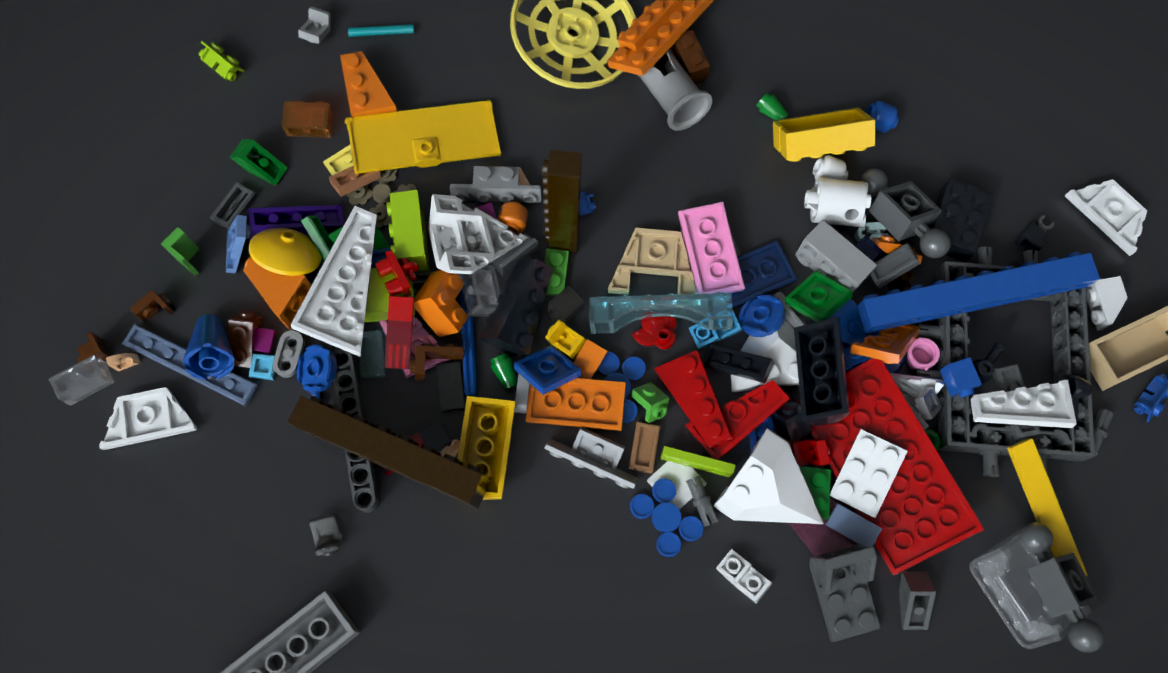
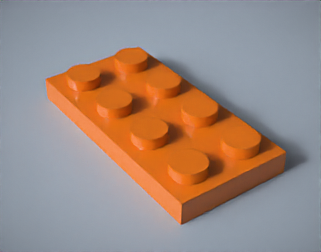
M576 378L544 395L530 384L526 422L622 431L626 382Z

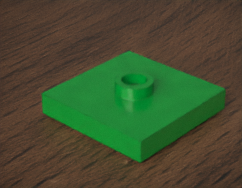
M815 270L785 297V304L811 320L819 322L829 319L853 294L852 290Z

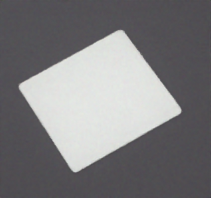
M667 461L647 479V482L653 487L654 483L659 479L671 480L676 486V495L669 503L676 505L680 510L693 498L686 481L692 479L695 488H697L694 477L699 476V474L691 467ZM701 478L703 485L706 486L707 483Z

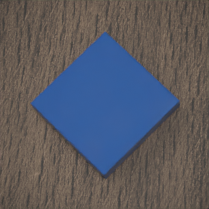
M553 345L514 363V369L542 395L581 376V369Z

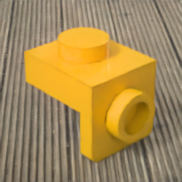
M560 319L550 327L545 337L551 345L572 360H574L586 342L584 337L567 327Z

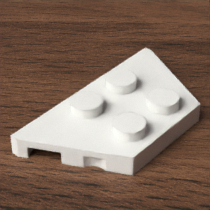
M1109 180L1100 185L1093 184L1086 186L1084 189L1070 190L1065 195L1071 203L1129 256L1137 251L1135 246L1137 238L1141 235L1142 222L1145 220L1147 210L1114 180Z
M167 387L117 397L113 408L114 413L107 423V427H109L107 434L99 446L102 450L196 431L197 426Z

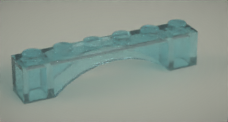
M672 293L667 295L647 294L644 296L590 297L589 321L591 334L615 333L634 321L657 316L687 319L708 330L732 329L733 309L731 293Z

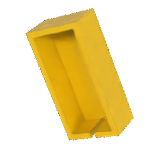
M858 107L773 121L774 147L779 153L781 152V155L786 160L792 162L800 161L803 157L820 158L823 154L828 153L843 154L847 150L863 151L867 147L875 146V119Z

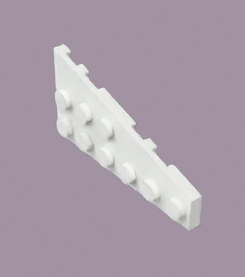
M354 206L291 323V328L360 357L377 215Z

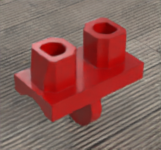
M392 250L385 252L386 258L375 265L381 278L391 273L395 277V279L385 282L389 295L396 296L403 293L404 296H410L411 292L409 289L411 286L406 277L408 276L410 281H414L417 278L414 274L419 268L417 263L408 262L407 258H402L400 260L402 266H400Z

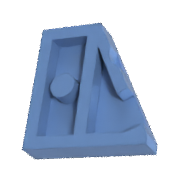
M236 215L227 231L226 273H236L245 239L249 238L250 225L246 224L247 216Z

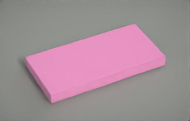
M718 202L678 211L699 300L743 291L745 286L724 203Z

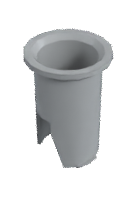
M668 49L666 51L668 61L665 64L668 75L663 76L660 70L652 67L640 78L668 115V126L674 131L690 128L698 123L710 110L713 100L710 93L699 90L672 54V51Z

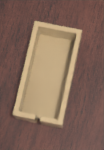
M1168 306L1089 343L1090 372L1102 391L1168 360V336L1166 334V331H1168Z

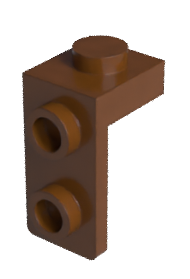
M240 311L229 319L228 340L235 358L234 366L250 368L254 330L262 325V316L254 315L252 311Z
M429 343L416 346L415 359H410V373H415V381H424L425 359H463L464 347H459L456 344L435 347V345Z

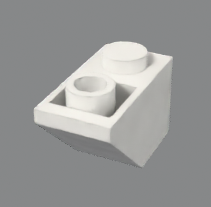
M1120 276L1100 279L1090 287H1086V302L1089 304L1091 319L1097 331L1113 324L1128 298Z

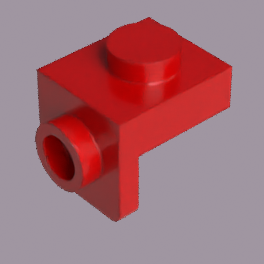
M810 438L791 443L797 465L814 464L821 466L830 464V449L825 439Z

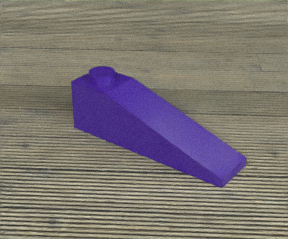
M342 205L248 208L246 224L250 225L248 241L257 233L270 228H288L308 234L301 220L312 215L318 216L325 230L341 228L345 225Z

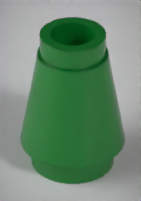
M768 92L756 105L761 113L775 121L783 120L789 115L775 95H771Z
M508 353L490 360L492 364L490 367L505 390L517 385L512 357L509 358Z

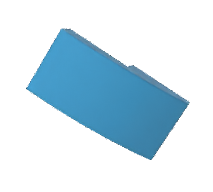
M732 308L711 319L707 318L689 327L698 349L714 344L743 330Z

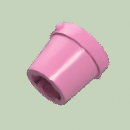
M918 337L907 351V364L912 370L925 369L927 371L937 363L940 357V350L932 340Z

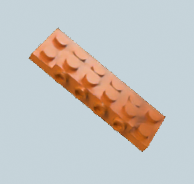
M656 0L651 5H647L644 13L639 18L633 19L631 27L619 34L618 43L620 48L607 60L609 68L644 76L714 0Z

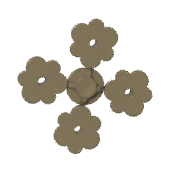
M398 169L380 171L381 178L376 180L379 181V184L373 188V191L369 189L367 184L346 194L349 197L350 204L353 206L359 203L365 205L372 196L377 203H381L376 208L369 210V212L377 215L376 226L379 229L391 223L387 207L383 203L390 200L392 190L388 184L396 180ZM401 184L398 190H395L393 193L416 190V187L413 184H408L407 186Z

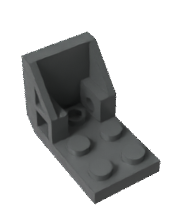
M856 544L810 557V570L830 641L832 642L881 629L867 583L874 579L877 558L874 547Z

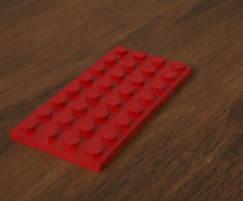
M872 358L847 372L846 383L850 414L836 423L820 426L810 424L811 434L813 438L825 439L830 449L829 465L837 478L861 429L907 450L876 518L854 508L858 515L882 528L875 541V545L894 576L984 530L882 360Z

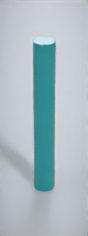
M413 24L348 28L349 37L414 33Z

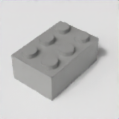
M824 220L807 235L795 254L802 265L809 266L813 271L817 270L852 290V294L877 266V264Z

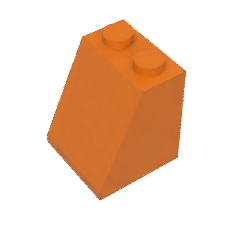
M250 256L245 263L243 271L275 315L288 329L292 330L291 323L312 285L304 275L290 276L268 271L259 266Z

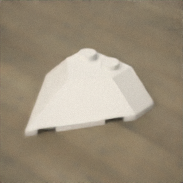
M433 194L431 197L430 240L436 267L447 273L472 274L528 239V237L521 233L518 236L512 231L507 230V225L477 208L472 210L461 204L463 200L456 196Z
M785 319L779 330L769 336L752 337L749 335L741 351L771 358L775 362L766 383L774 380L779 386L799 385L794 329ZM730 374L732 393L750 392L766 384Z
M768 428L754 446L752 454L729 487L726 486L713 507L732 520L824 524L800 467L793 456L789 442Z

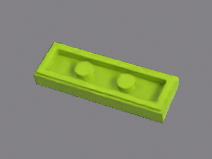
M664 446L660 457L661 460L725 477H730L735 470L734 464Z

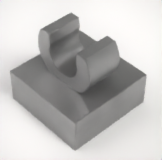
M933 386L925 387L914 398L915 403H911L916 411L921 413L924 420L933 419L942 408Z

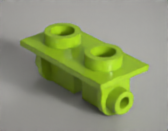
M201 42L206 47L199 52L201 60L213 69L219 63L215 71L225 80L234 81L237 77V71L245 72L239 66L240 62L231 55L226 56L223 53L224 49L214 42L212 44Z

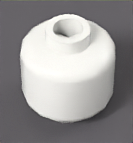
M830 155L819 158L813 167L815 180L818 177L846 180L848 171L843 160Z

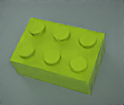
M418 190L390 193V202H387L386 205L388 216L391 218L389 233L390 237L393 238L394 244L391 245V250L400 266H402L400 260L407 258L408 262L417 263L419 268L416 272L430 271L424 209Z

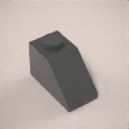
M902 571L899 585V601L903 630H928L936 590L927 571Z

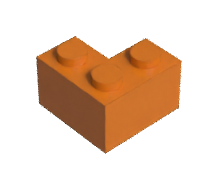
M443 270L432 272L414 298V308L438 337L459 332L468 318L466 312L455 300L464 286V282L456 273H447Z

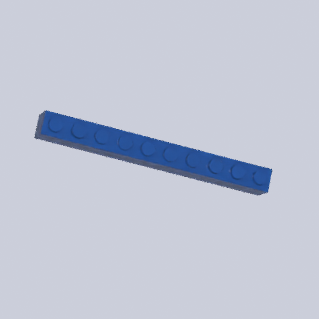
M1075 252L1063 259L1051 257L1039 264L1032 261L1021 265L1019 268L1007 266L995 273L984 271L978 273L976 277L960 276L952 282L946 283V280H940L927 287H923V285L913 286L908 291L901 292L900 289L887 292L884 296L878 297L877 294L868 295L863 298V301L857 308L866 334L1086 288L1100 280V276L1091 253L1081 255L1080 252Z

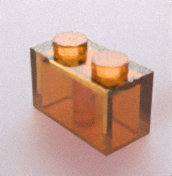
M300 100L284 102L281 126L287 136L331 138L334 113L330 104L322 101L314 103Z

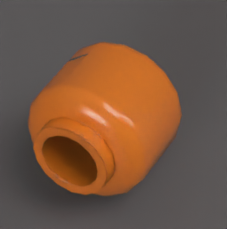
M515 201L503 204L499 210L498 221L507 225V230L512 231L514 234L522 233L527 224V209Z

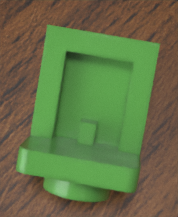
M652 382L633 389L631 397L647 410L645 420L648 423L661 419L666 415L669 397Z

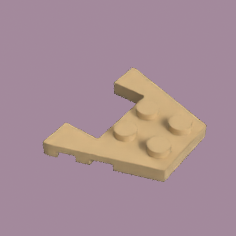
M635 228L615 275L610 282L608 293L629 295L630 274L633 272L678 277L677 300L698 301L699 295L695 288L694 277L690 270L688 255L681 232Z

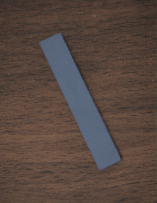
M137 324L133 325L122 343L124 346L246 407L259 387L257 384L233 372L219 379H216V376H207V380L193 377L185 370L183 362L186 352L185 348Z

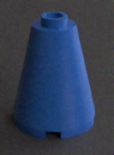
M213 314L202 315L197 320L183 358L185 370L193 377L207 380V376H216V379L222 378L233 370L235 358L221 319Z

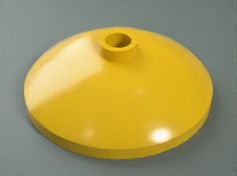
M266 229L254 235L249 243L251 258L262 268L277 274L290 276L308 274L316 270L322 260V256L312 239L306 234L293 229Z

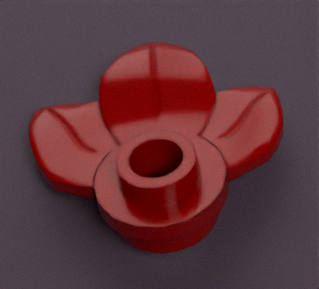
M654 312L642 313L641 323L643 328L633 332V338L644 346L655 345L659 349H669L676 340L674 330L676 329L677 322L675 317L671 313H666L662 317Z

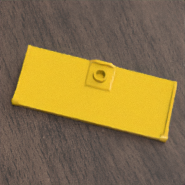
M491 100L346 117L345 120L349 132L355 174L413 166L425 168L437 166L444 162L501 155Z

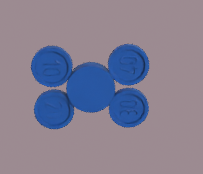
M608 352L598 371L607 376L604 381L626 382L622 423H630L637 416V406L633 401L626 399L631 391L629 380L641 379L645 374L646 366L639 357H629L622 365L623 374L616 373L620 366L619 358L616 354Z
M659 479L652 487V495L661 504L657 505L654 509L653 500L648 495L639 494L631 500L630 511L638 519L648 518L652 514L651 520L654 527L658 531L663 532L657 539V550L664 557H673L680 551L681 541L672 531L679 526V534L683 539L695 541L703 533V524L694 516L685 517L681 521L680 510L676 505L669 503L676 495L675 484L669 479Z

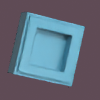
M253 353L249 377L274 380L276 372L273 369V360L275 355Z

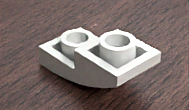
M732 549L716 567L726 579L755 603L760 600L771 586V582L751 567L748 561Z

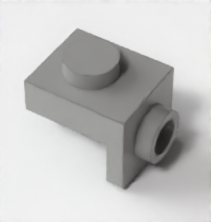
M310 7L308 10L309 20L299 29V38L319 44L331 31L330 13Z

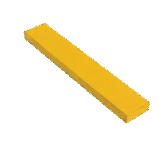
M1027 438L1007 447L1036 521L1046 525L1053 534V544L1050 550L1054 557L1074 553L1085 576H1088L1033 439Z

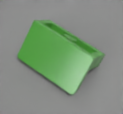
M177 227L161 245L178 262L197 276L199 272L188 261L200 249L185 232Z

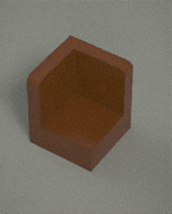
M93 332L87 334L89 342L77 347L80 357L77 358L79 364L90 370L106 362V358L111 356L103 339Z

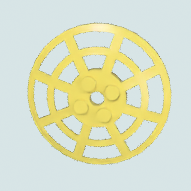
M523 0L514 1L510 16L513 42L522 59L541 77L564 87L587 89L607 84L624 72L616 70L612 74L604 65L613 55L615 48H620L616 27L611 16L621 9L629 28L633 19L636 18L627 0H614L615 2L606 9L596 0H573L572 7L560 10L555 4V1L559 0H541L533 9L530 17L518 12ZM582 2L594 8L599 14L592 18L587 12L581 10ZM546 6L553 15L549 24L536 20L539 13ZM516 21L528 26L533 50L525 52L520 45L517 37ZM603 21L606 22L610 38L599 37L598 24ZM535 29L546 32L549 43L539 46ZM568 30H575L578 36H571ZM596 45L608 47L606 54L600 61L591 53ZM555 50L564 56L563 65L556 63L546 54ZM540 57L551 67L562 71V79L545 72L532 60ZM584 57L591 65L584 68H572L573 58ZM597 71L604 78L599 81L585 83L570 81L571 74H586Z

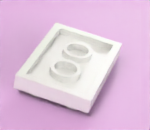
M861 429L832 488L830 496L876 518L907 450Z

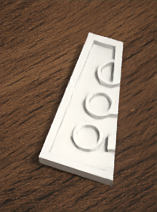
M1062 380L1050 385L1049 383L1039 384L1037 387L1032 388L1020 387L1008 392L1002 390L978 394L971 398L974 422L1073 428L1077 424L1068 380Z

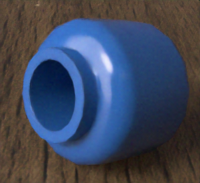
M878 100L869 104L865 110V113L875 119V130L881 133L888 132L891 128L894 129L898 124L897 108L886 102Z

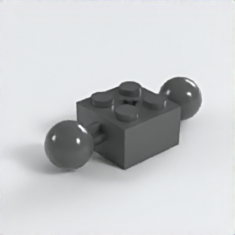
M871 168L861 175L859 181L868 183L867 194H870L871 197H876L869 212L898 241H902L918 235L920 237L921 251L930 258H940L949 251L951 246L949 235L941 229H930L942 210L912 181L888 188V176L881 169Z
M1040 522L1025 524L1019 532V542L1027 552L1036 554L1040 564L1028 568L1027 571L1031 585L1037 589L1041 597L1043 609L1049 613L1051 618L1066 613L1071 623L1068 628V639L1074 648L1086 653L1098 650L1104 642L1103 630L1095 621L1086 619L1081 607L1099 600L1074 553L1055 558L1050 550L1053 544L1051 530Z

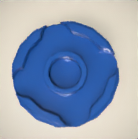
M759 295L757 299L753 301L750 299L743 305L738 317L740 325L746 334L752 337H765L780 329L785 321L786 312L783 304L777 297Z
M314 344L305 349L307 351L304 355H300L296 371L299 383H302L303 388L306 391L318 393L325 391L331 386L336 375L337 364L332 350L326 346Z

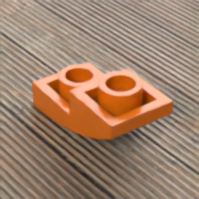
M881 235L880 238L872 237L871 241L887 254L902 246V244L894 240L895 237L890 235ZM911 247L921 264L922 255L917 253L915 248Z

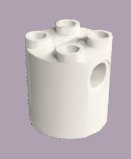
M818 177L814 187L806 191L804 207L810 209L811 222L820 223L824 220L828 224L864 227L866 221L865 208H869L871 205V195L867 194L868 183Z

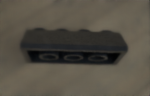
M834 317L795 327L794 336L802 422L815 426L839 422L850 414L840 318Z

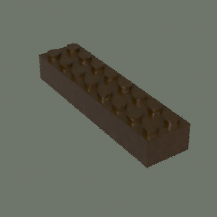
M313 395L309 399L300 396L287 422L307 434L479 509L491 482L485 477L486 472L468 463L467 467H464V463L459 461V459L446 453L444 457H441L440 452L423 443L420 448L418 447L419 443L403 434H399L397 438V434L389 428L377 424L375 428V424L369 422L368 419L357 414L352 415L347 410L336 405L331 406Z

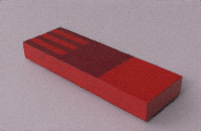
M389 295L385 368H410L414 297Z

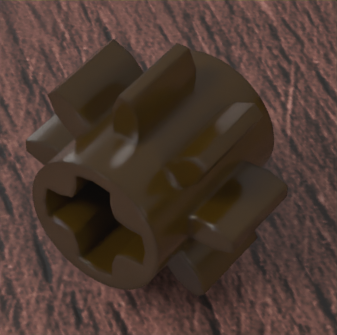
M907 271L889 282V290L900 289L902 292L907 287L910 288L909 280L914 279L913 273Z

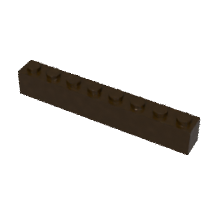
M550 149L549 159H544L542 169L546 225L545 242L549 243L550 249L564 250L577 254L580 222L582 153Z

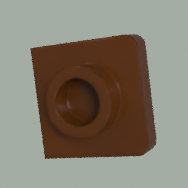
M153 290L149 291L130 308L143 321L155 316L160 307L170 315L174 312L169 306L172 302L163 293L158 295Z

